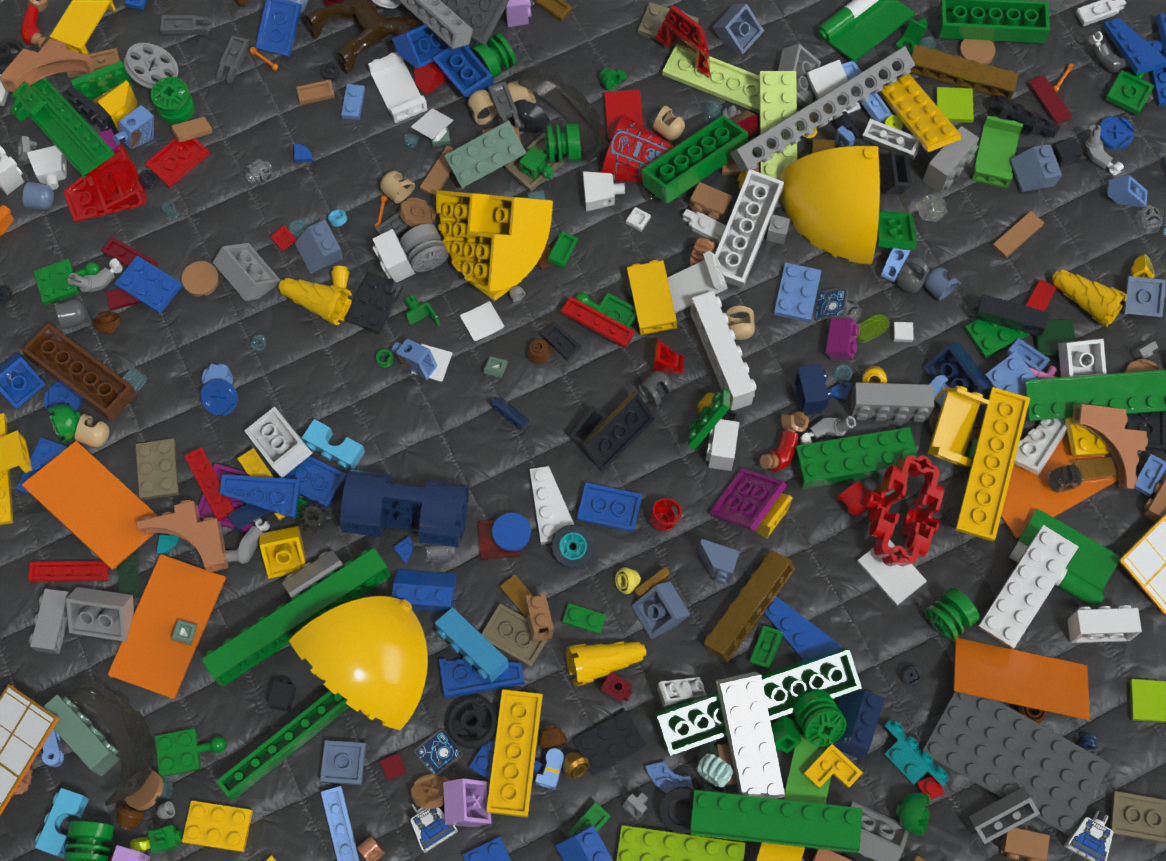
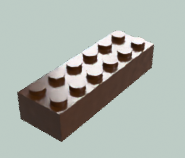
M49 323L21 349L30 362L109 422H112L137 396L132 385Z

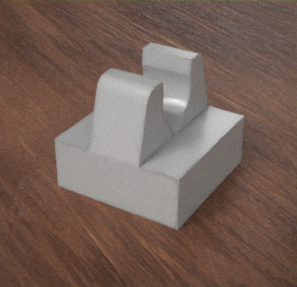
M22 136L17 145L18 160L26 162L29 159L27 152H31V149H36L37 143L30 141L29 137Z
M643 793L637 798L631 794L622 807L638 821L647 809L644 804L648 797Z

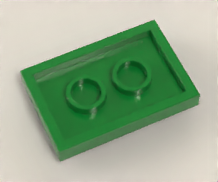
M122 61L71 80L73 87L91 101L126 80L130 86L133 85Z
M879 211L878 247L916 250L917 241L912 213Z
M979 319L966 325L964 328L984 359L1013 345L1018 338L1022 340L1032 335Z
M723 388L720 393L716 392L711 400V404L705 406L700 412L701 416L690 423L688 427V446L693 450L697 448L730 409V391L726 388Z

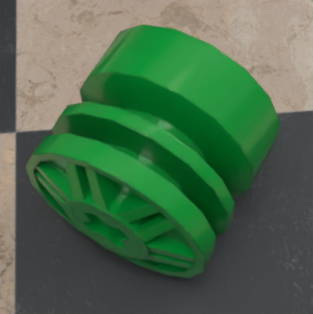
M497 32L492 37H489L486 44L480 42L470 49L493 75V79L501 74V69L507 71L509 67L512 68L517 64L515 54L509 43Z
M166 77L154 84L151 89V98L159 117L165 123L175 125L186 122L192 117L195 105L189 89L182 79Z
M578 122L566 123L565 132H561L559 124H556L555 133H552V126L547 125L545 146L550 163H555L554 155H558L559 163H561L563 154H567L569 162L581 161Z
M950 588L940 597L941 601L936 600L932 606L930 605L925 610L929 622L936 631L952 642L958 638V635L964 633V628L969 629L980 619L974 604L956 588Z
M812 691L799 698L793 710L794 718L811 744L827 746L836 742L844 734L846 719L829 693Z
M86 821L69 822L67 836L76 839V843L66 844L65 848L75 850V852L64 853V859L70 861H109L108 856L100 855V853H109L111 851L110 848L102 846V842L112 841L114 826Z

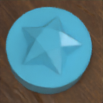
M337 209L328 215L330 225L338 227L346 223L347 216L344 210Z

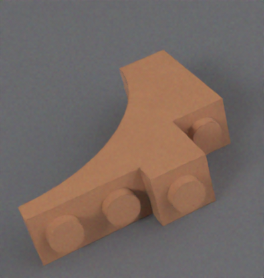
M49 39L38 53L23 48L1 74L0 80L5 90L14 93L24 81L32 85L50 75L63 72L91 73L95 70V67L89 55L68 50L64 42Z
M1085 404L1074 405L1072 424L1090 430L1108 447L1118 471V488L1134 489V485L1137 482L1136 466L1139 462L1137 452L1145 451V447L1148 444L1147 431L1125 429L1128 420L1126 409Z
M185 500L181 501L178 505H174L175 513L166 512L162 516L155 518L145 517L142 521L137 522V529L143 535L150 533L170 534L192 544L199 552L204 567L208 572L229 568L221 523L217 518L214 519L212 517L205 518L201 522L199 508L194 501Z

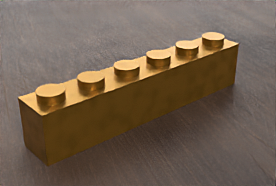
M915 45L911 54L915 66L910 68V73L962 88H973V91L991 96L1002 95L1008 98V101H1010L1014 93L1019 74L1011 70H1003L993 65L964 59L960 56L932 50L925 46Z
M773 550L764 557L757 571L753 572L746 586L742 587L738 597L729 605L724 616L718 620L716 627L706 636L703 644L709 653L727 663L794 572L795 567L790 559Z

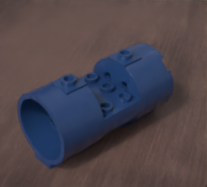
M350 470L342 497L341 532L380 537L386 527L418 531L420 543L459 547L460 541H462L467 520L469 485L430 479L427 481L426 487L421 488L417 485L406 486L393 483L392 474L385 472Z

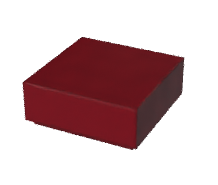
M400 754L380 761L387 781L407 774Z

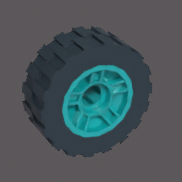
M574 524L562 527L552 538L551 552L554 559L560 565L567 568H577L585 565L594 554L595 543L593 536L582 526ZM570 543H576L575 550L569 548Z

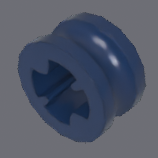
M1086 734L1080 735L1082 740L1079 742L1080 747L1091 750L1098 748L1096 742L1099 741L1098 737Z

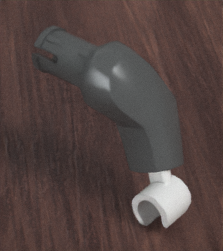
M1097 31L1089 37V42L1095 44L1093 50L1098 62L1108 71L1118 72L1122 68H1131L1125 58H1119L1111 53L1105 42L1100 43L1103 38L1101 32Z

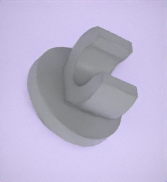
M735 106L723 110V115L729 119L741 114V111H737Z

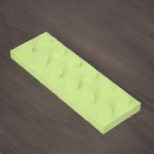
M676 44L662 71L663 76L760 114V84L758 75L709 56L711 76L708 78L695 68L696 52Z
M760 71V134L797 112L796 71ZM781 133V137L785 140L784 134ZM767 141L768 148H771L770 143ZM790 143L787 144L786 150L779 154L776 152L771 154L773 158L765 163L760 161V173L778 179L781 172L797 160V143L792 146Z

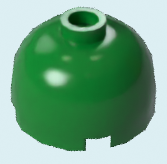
M64 404L47 408V412H52L49 418L56 435H60L63 438L59 440L61 444L74 439L81 417L79 411L75 412L72 407Z
M908 794L903 799L902 804L897 805L896 816L900 817V824L907 832L919 836H924V833H926L930 813L928 807H926V804H930L929 794Z

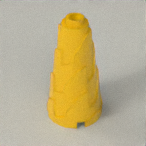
M1057 270L1052 277L1053 285L1064 292L1065 296L1079 304L1082 309L1092 315L1093 319L1105 327H1108L1122 309L1123 305L1119 304L1121 300L1125 302L1127 299V294L1113 287L1109 288L1096 281H1090L1078 274L1074 275L1065 270Z
M286 278L280 281L278 287L282 295L334 325H340L338 321L345 320L352 300L348 299V295L352 296L351 291L334 285H321L301 279Z
M623 641L604 645L580 644L566 647L567 667L569 675L575 674L576 676L575 679H571L576 687L594 682V679L609 675L611 672L627 668L631 664L642 661L643 656H646V648L640 642L624 643Z

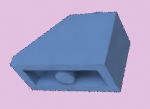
M1130 175L1109 180L1107 194L1117 204L1146 207L1147 190Z

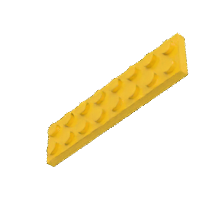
M992 387L955 531L994 542L1030 398Z

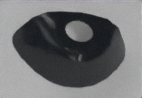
M524 100L514 102L519 120L527 122L526 128H519L520 132H539L550 124L547 114L536 104ZM513 116L507 118L511 125L515 126Z

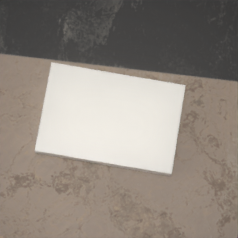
M840 60L806 73L817 99L848 81ZM858 101L855 102L857 106L847 111L848 114L861 109ZM829 118L828 122L833 121V118Z
M889 539L888 546L895 547V545ZM874 548L857 561L896 607L927 582L912 564L903 567L899 565L892 567L885 565L882 558L875 555Z

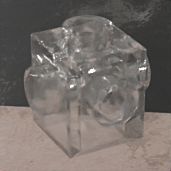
M929 194L915 204L922 220L937 222L948 212L945 207L946 202L940 196Z

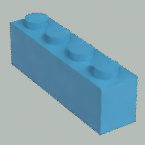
M453 607L435 622L438 637L443 641L446 639L450 643V648L455 653H461L464 656L463 660L470 667L473 665L482 679L485 680L487 678L492 683L509 667L507 658Z

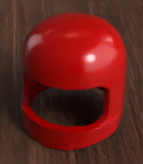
M860 481L836 496L839 502L843 501L846 504L848 513L852 516L862 515L869 510L862 504L867 490Z
M663 498L658 500L650 512V524L657 531L666 532L671 530L682 515L681 506L673 499ZM672 506H675L677 508L678 518L676 516V513L672 509Z

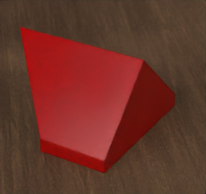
M434 61L420 68L414 66L415 85L426 96L449 79Z
M657 337L653 371L683 374L685 356L677 354V352Z

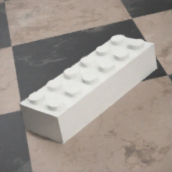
M749 169L715 253L725 282L744 288L783 190V181Z
M714 291L692 298L690 314L721 389L726 388L730 391V410H736L752 404L753 397H755L756 384L748 375L749 367L746 362L743 363L740 346L735 344L734 331L729 329L727 325L729 321L726 313H722L720 308L722 307L721 300L718 296H715Z
M1043 525L977 628L1010 649L1015 648L1075 554L1078 546Z
M757 672L716 680L739 795L774 799L785 797L761 675Z

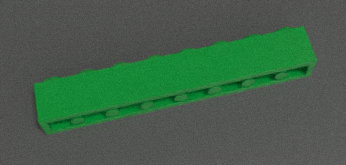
M331 691L327 692L219 778L216 783L226 796L234 801L350 708L345 703L347 699L339 693L335 695Z

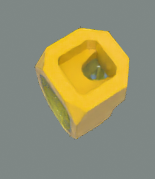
M1146 254L1138 256L1131 268V276L1154 279L1155 273L1149 257Z

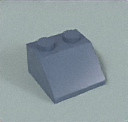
M747 3L733 4L712 27L723 43L740 54H744L764 32Z
M1050 144L1032 147L1010 159L1021 192L1054 187L1062 177Z
M326 220L309 226L295 242L310 274L344 259L341 248Z
M701 539L698 554L710 577L714 578V581L717 583L730 584L740 551Z
M671 582L654 586L631 605L651 639L674 628L690 616Z

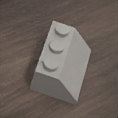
M800 44L782 50L778 71H796L797 106L806 107L813 102L814 91L806 73L819 68L821 62Z
M249 243L222 246L213 261L219 272L225 276L230 285L236 289L245 301L261 298L281 281Z
M333 550L325 552L315 562L304 565L298 573L288 575L282 584L290 597L293 598L299 593L303 594L308 591L312 584L325 580L329 573L342 569L343 564Z
M76 587L66 598L69 633L119 641L127 640L134 614L133 595Z
M853 801L850 807L863 808L860 854L875 861H899L909 832L902 827L900 822Z

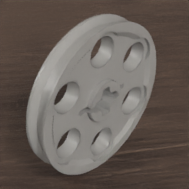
M137 43L131 46L125 55L124 67L134 81L144 87L153 88L156 82L151 78L160 80L168 77L164 72L170 73L172 77L178 76V65L170 53L157 45ZM143 50L149 51L151 55L146 54ZM131 55L136 56L139 60L132 59ZM160 58L167 60L168 63L162 62ZM152 61H154L153 67H152L151 70L149 71L150 65H151ZM135 69L140 70L143 74L136 73Z

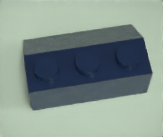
M960 342L948 344L923 366L932 381L936 376L944 375L948 379L945 384L949 388L962 386L967 388L969 393L976 392L984 395L993 387Z
M866 690L852 691L839 696L837 707L846 719L844 734L833 743L839 751L861 760L865 758L872 743L884 697Z

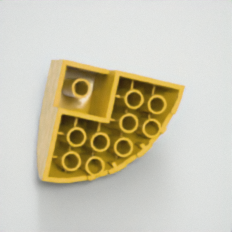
M849 146L827 149L802 157L787 166L778 177V180L784 182L779 199L784 207V213L790 218L796 231L801 236L804 235L810 240L814 247L831 253L833 257L837 258L839 256L849 259V262L872 264L877 241L880 202L878 146Z
M436 190V213L440 214L441 221L438 227L444 236L442 242L453 259L451 261L458 272H462L467 281L473 282L476 287L483 290L500 291L519 283L531 272L540 259L548 240L553 201Z
M374 596L347 602L318 616L289 640L301 660L306 658L313 668L310 671L320 679L325 680L324 685L335 695L339 693L342 697L346 698L345 703L357 712L361 710L369 719L382 720V725L401 730L413 715L425 686L428 653L423 629L412 610V605L407 600L387 596Z

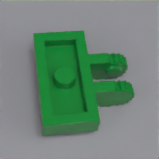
M24 81L13 93L17 100L10 110L18 120L23 121L30 113L35 116L46 102L29 83Z

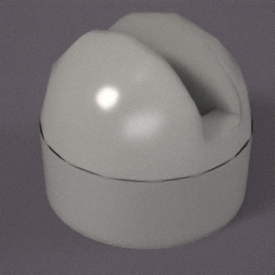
M513 286L509 290V295L513 302L521 300L526 294L520 286Z
M169 801L160 804L157 808V815L161 819H169L175 815L174 805Z

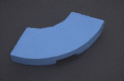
M665 761L645 766L651 781L664 793H668L680 786H688L694 789L690 776H680L673 773Z

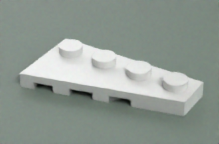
M1065 419L1041 421L1036 429H1032L1028 436L1019 441L1014 464L1039 475L1067 432Z
M549 466L530 469L541 544L551 543L555 533L562 527L574 525Z

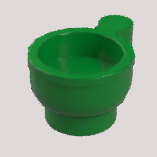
M605 68L601 71L599 78L606 89L612 90L619 85L621 80L627 78V74L622 69L616 71Z

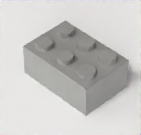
M962 126L958 129L961 134V140L944 146L929 163L923 182L939 193L952 185L955 176H960L964 170L963 166L966 163H971L975 157L974 153L979 147L977 146L979 137Z

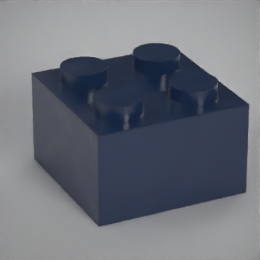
M821 364L798 367L794 384L800 410L806 416L824 413L829 405V399H831L830 388H826L825 381H827L826 371L822 370Z

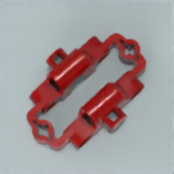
M910 455L900 459L896 466L890 465L884 474L882 485L876 488L875 491H867L863 498V506L869 509L867 520L871 522L869 534L876 537L874 553L882 558V561L887 566L899 565L903 567L915 563L918 556L924 557L929 550L932 536L935 535L939 528L940 521L932 517V515L940 510L944 488L937 485L940 473L938 467L931 464L930 459L926 456L915 457ZM909 474L913 477L923 475L925 476L924 483L921 486L918 498L908 505L901 535L907 538L905 548L902 546L889 547V539L900 517L898 513L888 514L889 509L894 502L905 497ZM891 489L895 490V492L891 493L890 495H885V493L891 491ZM926 504L929 505L928 507H926V508H924V509H922V510H919V509L922 508V506H925Z

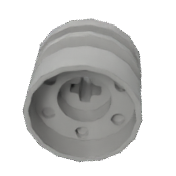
M433 224L416 226L407 231L401 238L404 252L408 255V260L416 272L432 270L441 265L448 257V251L440 240L439 232Z

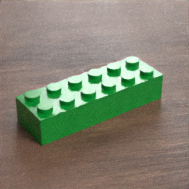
M941 0L938 8L939 38L1045 43L1050 32L1048 1Z
M720 116L641 170L643 186L668 204L731 161L733 158L730 153L748 142V132L726 116Z
M910 427L797 445L794 452L802 489L884 476L887 468L890 465L896 466L900 459L910 455L918 457Z

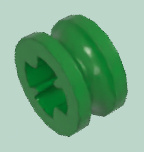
M387 349L380 350L376 355L377 363L381 368H389L394 362L391 351ZM386 355L388 361L384 362L382 356Z

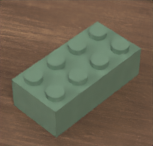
M507 120L444 154L463 188L526 154V151L510 121Z
M57 694L44 706L45 709L60 718L53 729L90 770L103 776L120 760L116 755L119 751L107 740H103L106 737L100 730L91 725V720L85 714L83 715L78 711L79 707L72 700L70 701L66 696L62 698Z

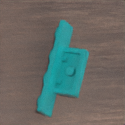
M891 719L884 725L898 739L885 755L913 785L927 772L942 786L949 781L946 771L941 767H937L927 752L924 751L922 753L917 741L904 733L900 723Z

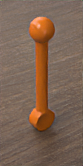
M255 47L250 48L252 55H257L269 64L274 71L278 70L277 64H273L257 52Z
M1070 63V65L1068 66L1067 70L1060 78L1058 83L1053 86L1056 92L1059 91V86L1061 85L1067 74L1071 71L1074 64Z
M385 195L380 198L382 202L378 221L374 225L375 228L381 225L384 205L387 201V196Z

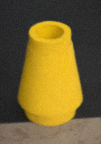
M333 267L331 275L334 286L346 289L350 273L348 267Z

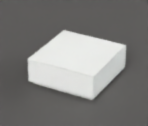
M635 207L627 218L626 224L642 232L651 215Z
M894 322V342H913V322Z

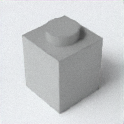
M772 214L766 241L784 245L790 219Z

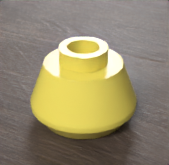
M626 567L620 568L615 577L616 586L623 594H630L639 587L641 582L637 571Z

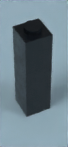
M985 294L982 295L980 300H976L973 310L977 311L976 319L1037 336H1042L1046 330L1050 312Z

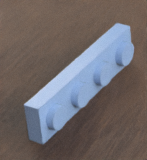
M853 61L842 64L848 80L861 73V70ZM871 92L869 94L870 98L861 102L875 121L882 122L892 115L877 93Z
M339 786L322 791L321 795L337 861H360L342 787Z

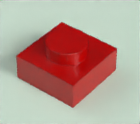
M285 225L270 236L282 251H285L297 240Z
M933 776L916 783L920 793L929 794L930 800L945 794L941 784Z

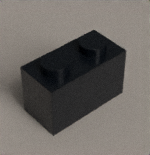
M890 151L880 160L885 194L901 195L912 186L907 152Z

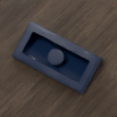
M503 398L492 400L493 409L517 429L522 431L530 420Z
M246 504L227 516L238 532L270 514L271 511Z

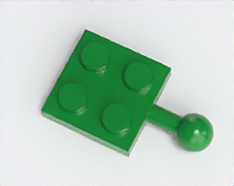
M1121 70L1105 100L1138 115L1154 85L1142 80L1143 75L1148 72L1134 76Z
M66 259L35 270L34 274L42 303L48 305L79 294V287L68 283V278L74 280L69 275L71 273H76L82 277L96 275L100 272L98 264L89 262L84 269L74 272L70 259Z
M583 292L575 297L578 301L628 328H631L637 318L634 306L610 293L606 294L600 305L591 301L589 296Z
M195 728L155 736L159 775L167 777L201 770L200 753L211 750L215 753L223 752L226 748L225 739L215 737L209 743L199 744L197 729Z

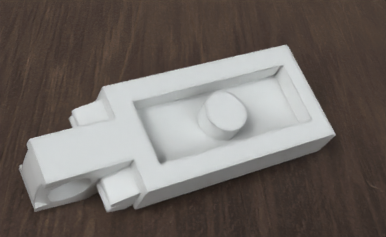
M1100 0L1078 8L1075 13L1082 25L1086 26L1118 14L1120 10L1124 9L1126 1Z
M686 209L683 214L682 220L688 222V226L694 232L718 244L720 243L726 225L697 211L694 213Z

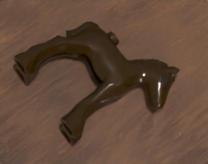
M372 0L341 1V3H333L327 7L316 9L314 12H308L304 15L307 22L306 29L315 40L320 36L324 26L331 21L345 19L357 23L361 33L336 51L339 57L338 64L346 75L353 71L355 59L361 52L380 43L389 34L394 33L397 36L417 27L418 19H410L405 16H382L377 11L376 3Z

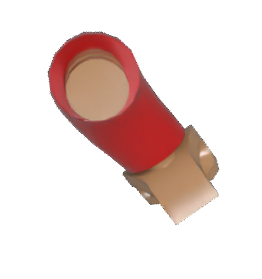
M27 0V8L20 33L23 41L29 46L34 44L35 46L38 45L41 49L48 41V38L43 37L40 34V29L37 28L38 13L47 8L48 0Z
M797 411L791 415L782 414L781 422L786 431H782L777 448L769 454L761 456L760 465L762 468H769L770 471L777 472L789 466L796 449L798 439L796 431L802 432L806 430L809 424V417L804 415L803 412Z

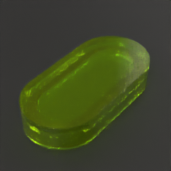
M877 314L858 324L860 334L856 340L864 343L885 333L889 327L888 318L882 314Z

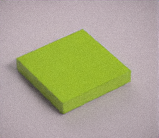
M937 87L936 106L950 122L973 123V88Z
M1131 679V720L1166 723V681Z

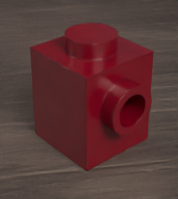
M745 111L730 118L731 121L748 132V138L760 131L758 126L759 119L752 112Z
M611 672L601 687V693L622 705L624 700L628 702L633 693L631 690L632 684Z

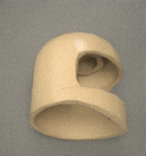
M527 78L507 84L514 102L525 99L536 103Z
M478 90L470 95L468 106L474 112L473 117L477 124L485 125L495 118L498 112L488 91ZM487 108L490 115L486 118L478 119V113Z
M664 106L660 110L653 125V129L668 140L677 139L685 128L684 120L681 117H675L672 114V109L668 106ZM667 113V116L662 122V117Z
M390 171L382 178L380 188L386 196L398 204L403 202L412 193L415 183L409 179L402 181V174L400 172ZM405 185H410L408 189L403 187Z
M734 306L727 310L726 315L729 321L727 325L729 329L734 331L735 339L745 340L750 338L755 332L753 310L745 306ZM746 312L750 315L745 318L730 317L731 314Z
M82 414L75 431V440L94 448L103 446L109 437L108 425L100 421L94 427L92 425V417Z

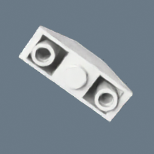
M700 677L661 681L658 683L657 688L664 708L706 695Z

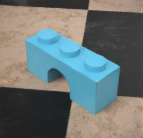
M314 419L302 436L303 442L310 451L314 452L316 450L320 452L323 458L328 461L331 459L336 461L337 465L342 469L354 470L365 453L363 445L348 437L338 446L330 445L329 440L333 435L331 428Z
M61 788L53 798L54 805L51 812H48L44 819L45 826L42 832H39L36 837L35 848L64 858V853L68 850L65 848L66 844L71 843L72 838L63 835L61 823L69 816L81 819L89 798Z

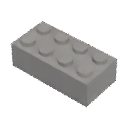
M856 383L851 394V416L857 420L872 418L877 421L894 419L898 422L905 420L924 422L928 420L934 408L933 385Z

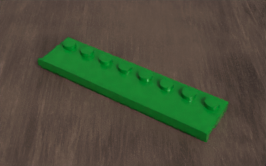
M46 77L31 85L44 99L46 104L35 116L30 113L29 118L83 178H85L84 175L115 155L113 150ZM11 92V96L13 100L16 102L17 98L13 95V92Z
M1166 370L1026 380L1024 383L1026 397L1030 398L1027 409L1028 421L1067 419L1073 417L1074 405L1079 404L1126 409V414L1166 411Z
M694 790L690 835L860 854L863 808Z

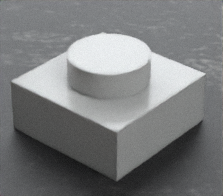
M1155 341L1145 343L1131 351L1134 358L1142 357V359L1153 355L1152 351L1157 349L1158 346Z

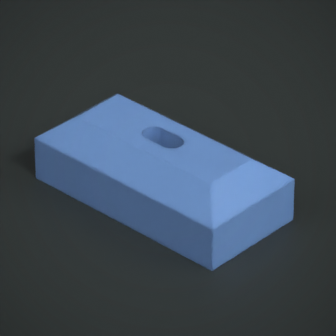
M1019 338L1007 351V355L1016 351L1028 367L1038 371H1042L1050 361L1048 357Z

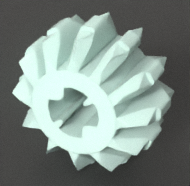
M706 754L698 763L697 771L699 775L715 786L724 787L732 777L733 770L731 766L714 754Z

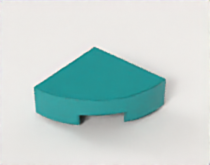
M159 535L156 554H167L179 544L180 537Z

